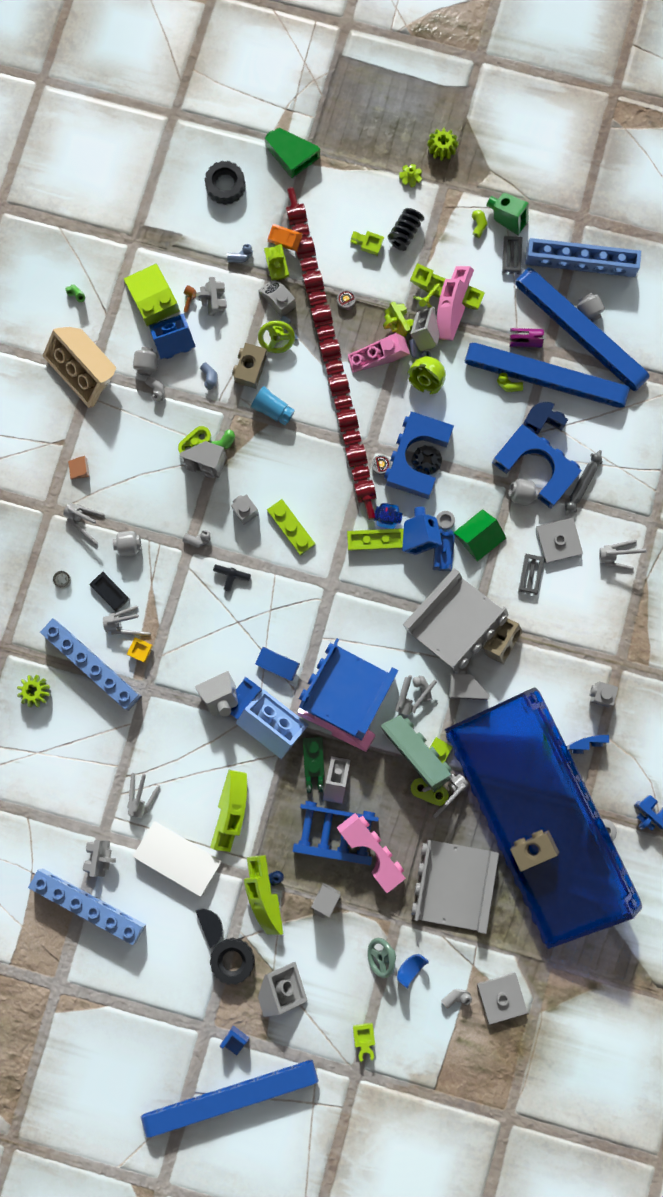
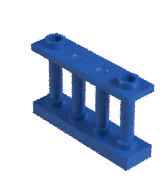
M305 801V804H301L300 808L306 809L301 840L298 843H294L293 852L371 865L372 856H368V847L360 846L357 854L350 853L348 843L343 836H341L340 847L337 850L329 849L330 845H328L333 814L345 816L344 821H346L355 813L317 807V803ZM314 810L326 812L321 842L318 843V847L310 846L309 842ZM364 811L363 814H357L359 818L363 816L370 826L367 827L369 831L371 830L372 821L379 820V817H375L374 812Z

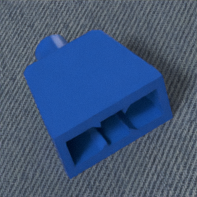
M425 507L414 508V517L404 522L402 551L417 555L442 545L438 521L436 517L426 514Z

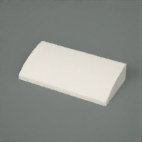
M155 821L133 855L137 860L200 897L204 894L222 862L219 858Z

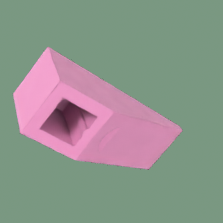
M395 333L348 354L352 372H358L394 362L410 355L405 337Z

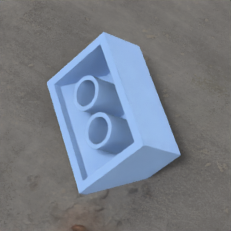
M264 689L244 709L236 722L238 726L280 759L287 754L309 726V724Z

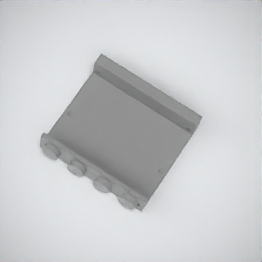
M454 568L405 621L403 626L408 633L458 672L467 666L473 654L476 655L481 650L482 644L493 637L495 630L499 625L502 626L507 621L509 614L506 607L500 608L465 581L460 572Z
M427 839L426 843L422 844L421 855H424L423 863H419L418 875H421L420 883H416L414 895H418L417 902L412 904L411 910L414 920H423L486 933L499 853Z

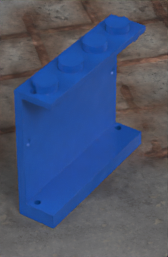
M336 638L334 644L330 643L325 651L327 654L326 658L320 659L316 667L319 669L317 674L313 673L307 683L310 685L308 690L304 689L299 697L302 700L299 708L362 741L399 670L391 667L389 673L339 647L337 645L339 639Z

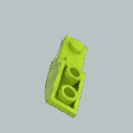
M228 769L218 808L221 811L210 848L213 850L231 852L235 835L240 836L247 798V773Z
M266 855L247 857L249 878L244 879V884L252 911L267 935H282L283 928L278 894H271Z

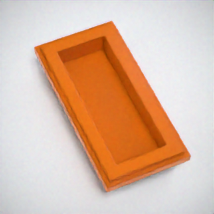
M273 224L267 242L275 245L282 244V247L297 252L303 234Z

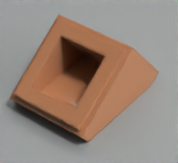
M85 456L68 461L71 480L90 477L88 461Z

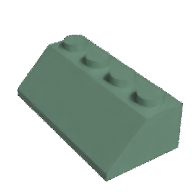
M399 715L383 723L381 728L384 734L434 793L452 779V774L450 773L452 769L446 762H440L437 758L440 755L433 747L428 748L425 744L427 741L420 732L416 734L412 729L414 727L413 723L407 717L404 719Z

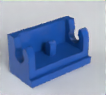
M439 529L442 545L434 548L432 570L451 572L455 534L452 530L444 532L443 529Z
M247 677L243 679L236 689L238 705L231 708L230 714L237 720L244 709L262 691L258 685Z

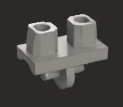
M209 277V282L205 284V287H200V292L195 294L196 300L201 301L202 306L207 305L208 316H214L216 312L225 311L227 308L226 299H217V294L223 295L225 292L224 282L215 281V277Z
M95 840L94 842H87L86 852L93 854L92 861L85 860L83 871L90 873L89 876L105 877V870H109L110 863H116V858L111 857L112 850H109L110 841Z

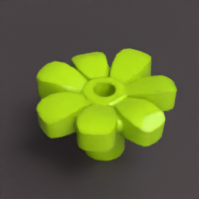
M411 164L410 167L407 165L402 167L403 172L399 173V179H403V185L409 183L410 187H415L416 182H421L422 177L420 175L422 170L420 168L416 169L414 164Z

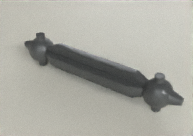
M601 450L590 454L591 462L587 464L570 496V502L564 503L566 516L577 512L576 504L581 501L597 470V464L603 463Z

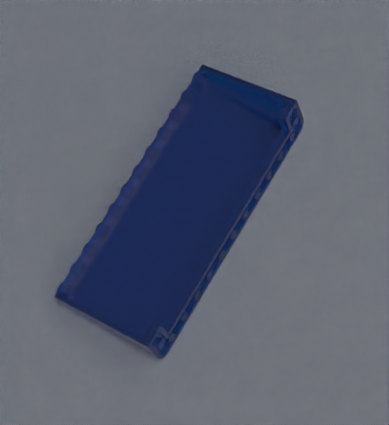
M536 687L444 729L446 738L454 749V755L460 761L463 768V774L471 785V791L477 797L480 810L488 821V827L497 840V846L505 857L506 865L514 876L515 885L523 895L524 904L532 914V921L537 925L541 940L548 949L635 918L642 909L641 899L540 691ZM539 830H543V832L549 830L559 850V854L531 868L520 871L510 850L515 846L514 842L521 838L528 840L532 838L531 834ZM529 845V850L532 853H539V848L536 845Z

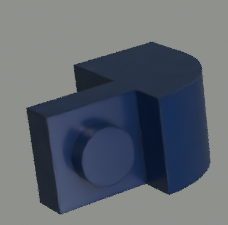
M541 402L532 407L523 425L530 426L539 435L545 422L562 431L568 419L565 418L563 413L552 411L554 403Z

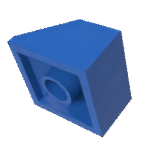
M184 313L149 325L160 359H169L175 354L186 353L196 347Z

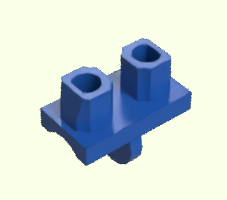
M651 795L634 804L646 816L644 817L641 813L637 815V818L641 821L638 827L644 829L647 826L652 831L655 828L651 823L652 821L660 829H663V808L657 814L652 810L658 801Z

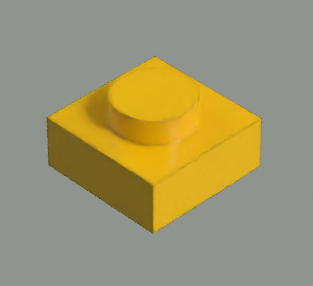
M134 637L126 655L145 663L153 645Z

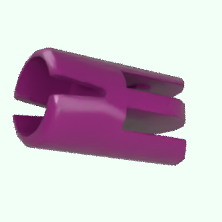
M510 328L512 333H528V335H510V340L528 342H510L509 347H543L544 339H541L544 335L543 329Z

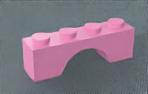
M355 813L339 825L337 829L351 848L365 846L375 852L376 864L371 873L384 891L388 893L406 879L402 874L405 870L398 861L393 863L390 859L393 856L386 846L384 848L380 846L379 842L381 839L375 831L370 833L367 829L370 826L363 816L359 818Z

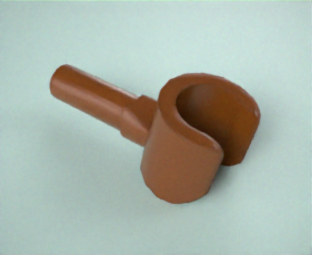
M189 285L184 290V295L188 296L183 310L185 313H188L190 303L196 297V290Z

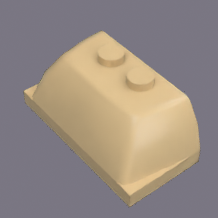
M62 327L53 329L42 355L88 408L95 406L100 393L110 383L116 370L115 365L87 334L79 328Z

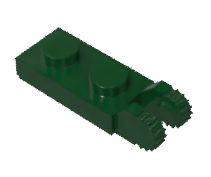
M323 737L303 738L304 773L307 793H311L312 790L311 777H318V790L323 792Z

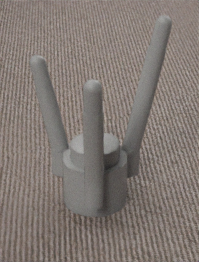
M69 503L63 512V515L68 518L67 522L74 525L94 545H98V542L75 521H80L83 518L95 524L96 521L83 513L88 512L102 517L105 514L79 504Z
M637 540L604 545V548L599 549L600 563H605V566L634 570L632 566L615 563L613 560H616L617 555L646 553L647 549L620 551L615 549L635 544Z
M138 606L103 617L105 632L111 631L112 635H151L150 632L118 629L121 628L122 621L139 617L138 614L119 617L138 609Z
M412 675L405 677L395 710L409 716L410 712L415 713L417 707L432 690L437 680H433L416 703L412 705L413 700L406 698Z
M135 773L131 774L129 802L127 808H129L127 814L143 818V814L148 813L149 807L160 789V785H157L148 802L144 805L145 801L140 799L146 774H142L137 796L134 800Z
M452 774V779L448 781L450 782L448 787L453 794L433 815L434 818L462 791L469 787L467 780L461 774H458L456 777ZM429 786L423 788V792L431 790Z

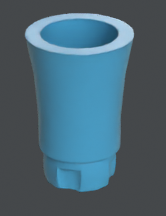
M265 386L260 389L250 407L277 422L279 421L283 425L288 424L295 412L293 408L289 407L287 403L275 396Z

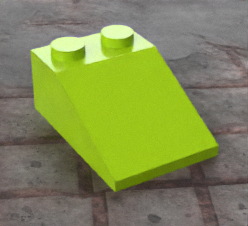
M157 263L123 278L147 327L180 312L178 303Z

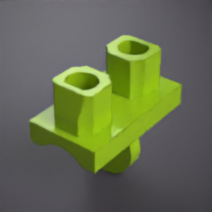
M282 244L264 248L271 281H278L289 277Z
M395 301L391 302L389 308L384 312L386 322L383 324L384 329H391L393 333L396 332L406 337L411 332L414 321L413 319L405 320L404 316L407 313V308L404 304L397 305Z

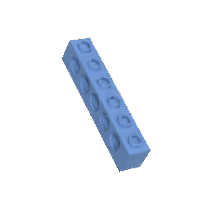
M530 238L526 250L525 265L635 277L640 269L641 251Z
M52 618L40 631L47 640L125 710L129 711L142 697L56 619Z
M45 869L37 870L28 886L32 891L131 945L138 941L146 925Z

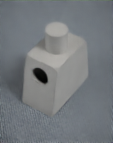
M229 671L195 686L200 698L212 716L220 714L226 717L230 715L231 708L238 705L236 685Z

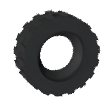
M230 161L216 162L213 166L209 167L204 178L208 196L218 204L227 205L233 204L235 201L237 202L243 196L246 185L241 168L236 163H231ZM222 175H229L234 180L233 187L228 191H222L216 185L217 179Z
M239 938L223 940L217 944L210 956L211 972L214 973L215 978H218L220 982H224L227 985H236L239 982L245 981L251 974L255 963L252 948L248 946L247 942ZM229 951H236L242 957V965L236 971H229L223 966V957Z

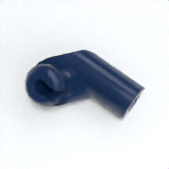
M280 871L268 874L270 886H276L284 880V875Z

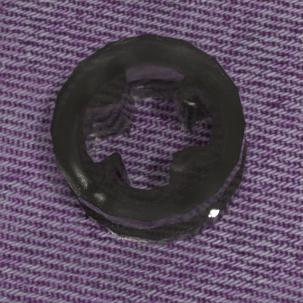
M58 571L53 576V583L58 588H67L71 584V576L65 571ZM60 575H61L62 577H63V575H66L65 580H66L67 582H66L65 584H63V583H61V585L58 584V583H59L58 577H59Z

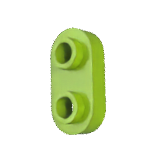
M205 426L196 427L179 443V453L185 451L187 447L192 448L205 441L210 443L211 433L209 429ZM205 435V439L200 440L199 436Z
M417 778L411 783L410 789L415 797L437 806L445 804L448 800L449 794L444 787H441L435 793L432 790L419 792L417 786L422 784L425 788L428 786L422 778ZM437 792L442 793V798L439 800L435 797Z

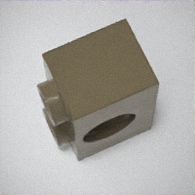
M245 342L244 348H240L238 353V365H234L232 371L235 383L254 389L257 388L268 356L267 349ZM246 363L254 364L251 368L244 367Z
M539 830L531 834L532 838L528 840L521 838L514 842L515 846L510 850L520 871L531 868L559 854V850L549 830L546 832ZM529 845H536L539 848V853H532L529 850Z

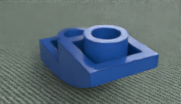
M262 647L255 663L290 681H293L300 663L266 647Z
M597 735L579 739L567 745L566 750H572V754H584V750H589V743H591V747H603V743H609V735Z

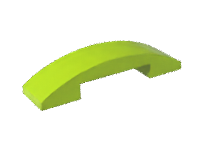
M417 263L410 282L428 293L439 283L440 287L433 295L440 298L445 278L434 274V270ZM468 285L462 304L466 308L478 310L485 292Z

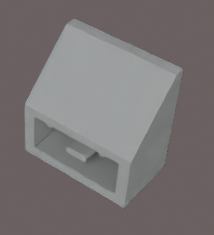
M207 441L180 453V458L187 470L196 472V470L201 471L204 476L214 478V476L220 477L227 459L224 447Z

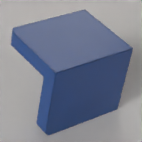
M233 1025L219 1047L222 1049L226 1047L237 1056L248 1042L249 1037Z

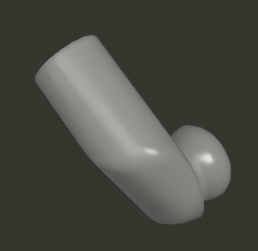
M203 530L196 537L185 533L182 542L199 548L209 543L211 540L210 532Z

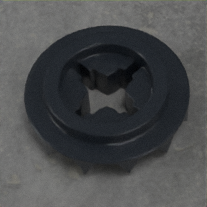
M424 445L417 448L414 452L412 464L416 471L431 475L440 469L442 456L440 451L434 448V446ZM423 455L426 457L432 456L431 464L428 462L421 464L424 460Z

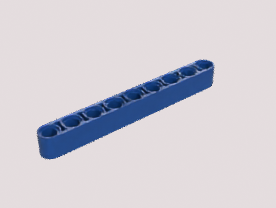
M528 267L515 280L519 290L631 390L637 391L650 378L649 373L535 270Z
M479 343L469 344L464 360L467 365L497 374L506 373L511 378L617 408L625 407L630 390L628 386Z
M308 1060L141 1115L140 1118L145 1136L150 1138L313 1085L319 1079L313 1060Z

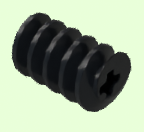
M405 208L387 236L389 242L396 249L406 251L407 247L405 245L411 243L409 239L414 238L413 233H417V228L421 226V222L425 219L424 216L415 209Z

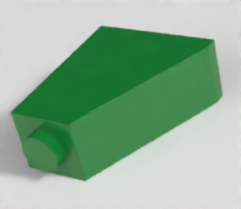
M282 128L270 131L265 137L266 148L291 178H294L321 158L320 148L317 145Z

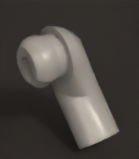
M149 376L145 384L153 388V400L160 402L165 397L164 385L152 376Z
M419 675L412 679L413 686L420 687L421 694H423L429 686L424 676ZM431 691L424 698L423 702L433 700Z
M454 989L441 1002L448 1009L455 1002L469 1005L472 1002V997L466 990Z

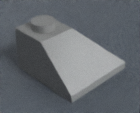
M292 962L264 975L258 995L264 1017L280 1015L308 1001L296 962Z

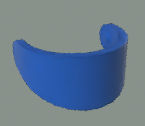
M420 954L410 956L399 968L397 980L408 989L413 978L429 961Z

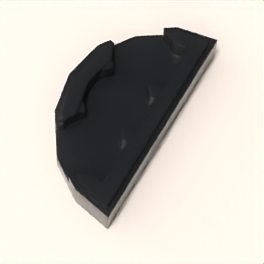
M196 910L207 942L211 948L218 943L222 936V920L218 914L211 910Z

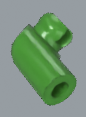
M72 284L65 288L69 297L74 295L78 302L85 301L84 293L76 285Z
M226 430L220 441H210V443L224 447V450L228 449L235 441V434L232 430Z

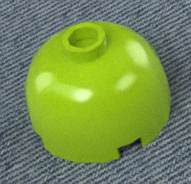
M424 356L417 359L408 370L410 375L408 378L409 382L423 393L424 389L431 391L429 394L438 393L446 379L444 366L433 357Z

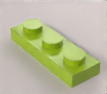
M283 499L267 509V512L300 556L316 545Z
M404 528L347 531L348 551L402 549Z

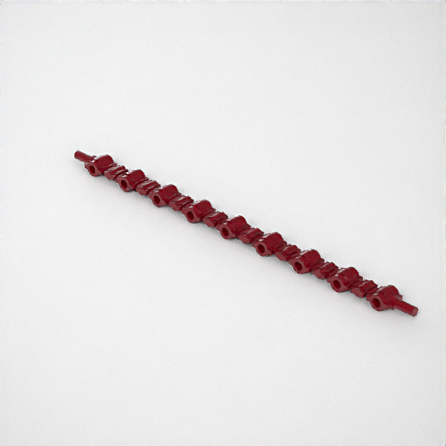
M291 187L287 189L291 204L289 207H286L287 217L290 226L295 225L292 227V230L303 234L296 253L298 260L303 259L300 261L302 273L306 272V274H302L306 293H311L308 295L311 307L315 306V308H311L315 328L320 327V329H317L319 341L323 340V342L319 343L323 362H328V364H325L328 376L332 375V377L328 378L332 397L337 396L334 399L336 411H341L336 413L340 431L346 432V434H343L345 446L349 445L348 448H345L349 467L355 468L351 472L353 480L358 481V483L354 484L358 503L364 502L368 520L376 518L372 505V500L377 499L373 481L367 480V478H370L368 466L364 467V464H368L364 445L358 444L362 442L360 432L355 431V429L359 428L355 409L350 410V407H353L351 396H346V394L350 393L349 383L346 374L341 375L344 372L342 360L338 361V359L342 358L338 340L332 339L336 336L333 326H329L333 324L329 304L324 305L327 303L325 291L321 292V290H325L320 270L315 271L319 267L316 257L312 258V256H316L312 236L307 237L310 235L308 224H304L308 222L304 203L299 204L297 202L295 190Z

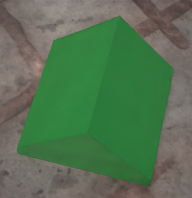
M483 509L454 531L455 536L477 562L507 538L497 519Z

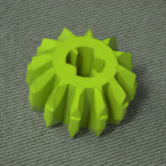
M443 128L440 132L436 129L435 134H430L429 141L427 142L429 154H433L434 159L439 156L441 161L444 157L449 160L451 155L456 154V149L458 148L457 136L452 135V130L446 132L445 128Z
M28 675L27 681L22 679L23 687L17 686V689L22 691L17 694V697L22 698L21 703H27V706L30 708L33 705L40 707V701L46 703L47 701L44 696H50V693L46 692V690L50 689V685H45L47 680L45 678L40 680L39 675H35L34 679L31 675ZM33 688L37 689V691L34 692L35 695L30 694V692L33 691Z

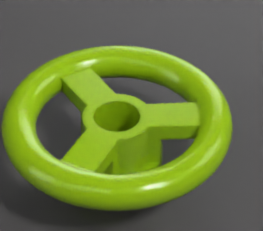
M270 321L260 328L258 341L261 347L267 349L268 352L283 353L294 344L295 333L292 327L285 322ZM266 330L269 332V336L271 337V341L268 345L265 343L263 338ZM281 340H289L285 346L274 348L276 343Z

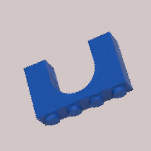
M411 411L409 417L405 416L402 427H405L403 434L399 433L396 442L399 447L397 451L392 453L390 461L393 464L391 469L387 468L384 479H387V486L429 500L436 478L412 469L406 461L405 452L410 445L418 441H427L447 448L454 425Z
M522 424L494 457L492 463L507 474L524 455L538 454L547 459L551 466L552 475L549 482L538 494L537 499L552 509L582 470L575 461H570L564 457L565 454L561 450H555L551 447L547 439L540 438L530 426Z

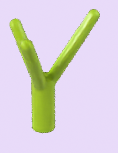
M437 283L426 297L421 298L414 295L413 298L419 301V306L431 308L429 299L440 287V284Z

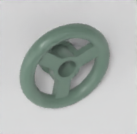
M374 938L369 943L367 950L370 967L378 977L388 978L395 969L396 953L386 940ZM376 944H381L384 949L377 951L374 947ZM374 957L377 959V962L379 963L380 970L375 964Z

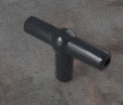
M215 564L213 568L214 572L227 575L224 590L228 592L231 591L234 578L250 581L251 574L238 571L232 567L227 568Z

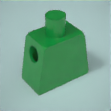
M502 193L499 199L493 196L488 199L486 206L493 209L494 220L519 236L529 222V203L507 193Z

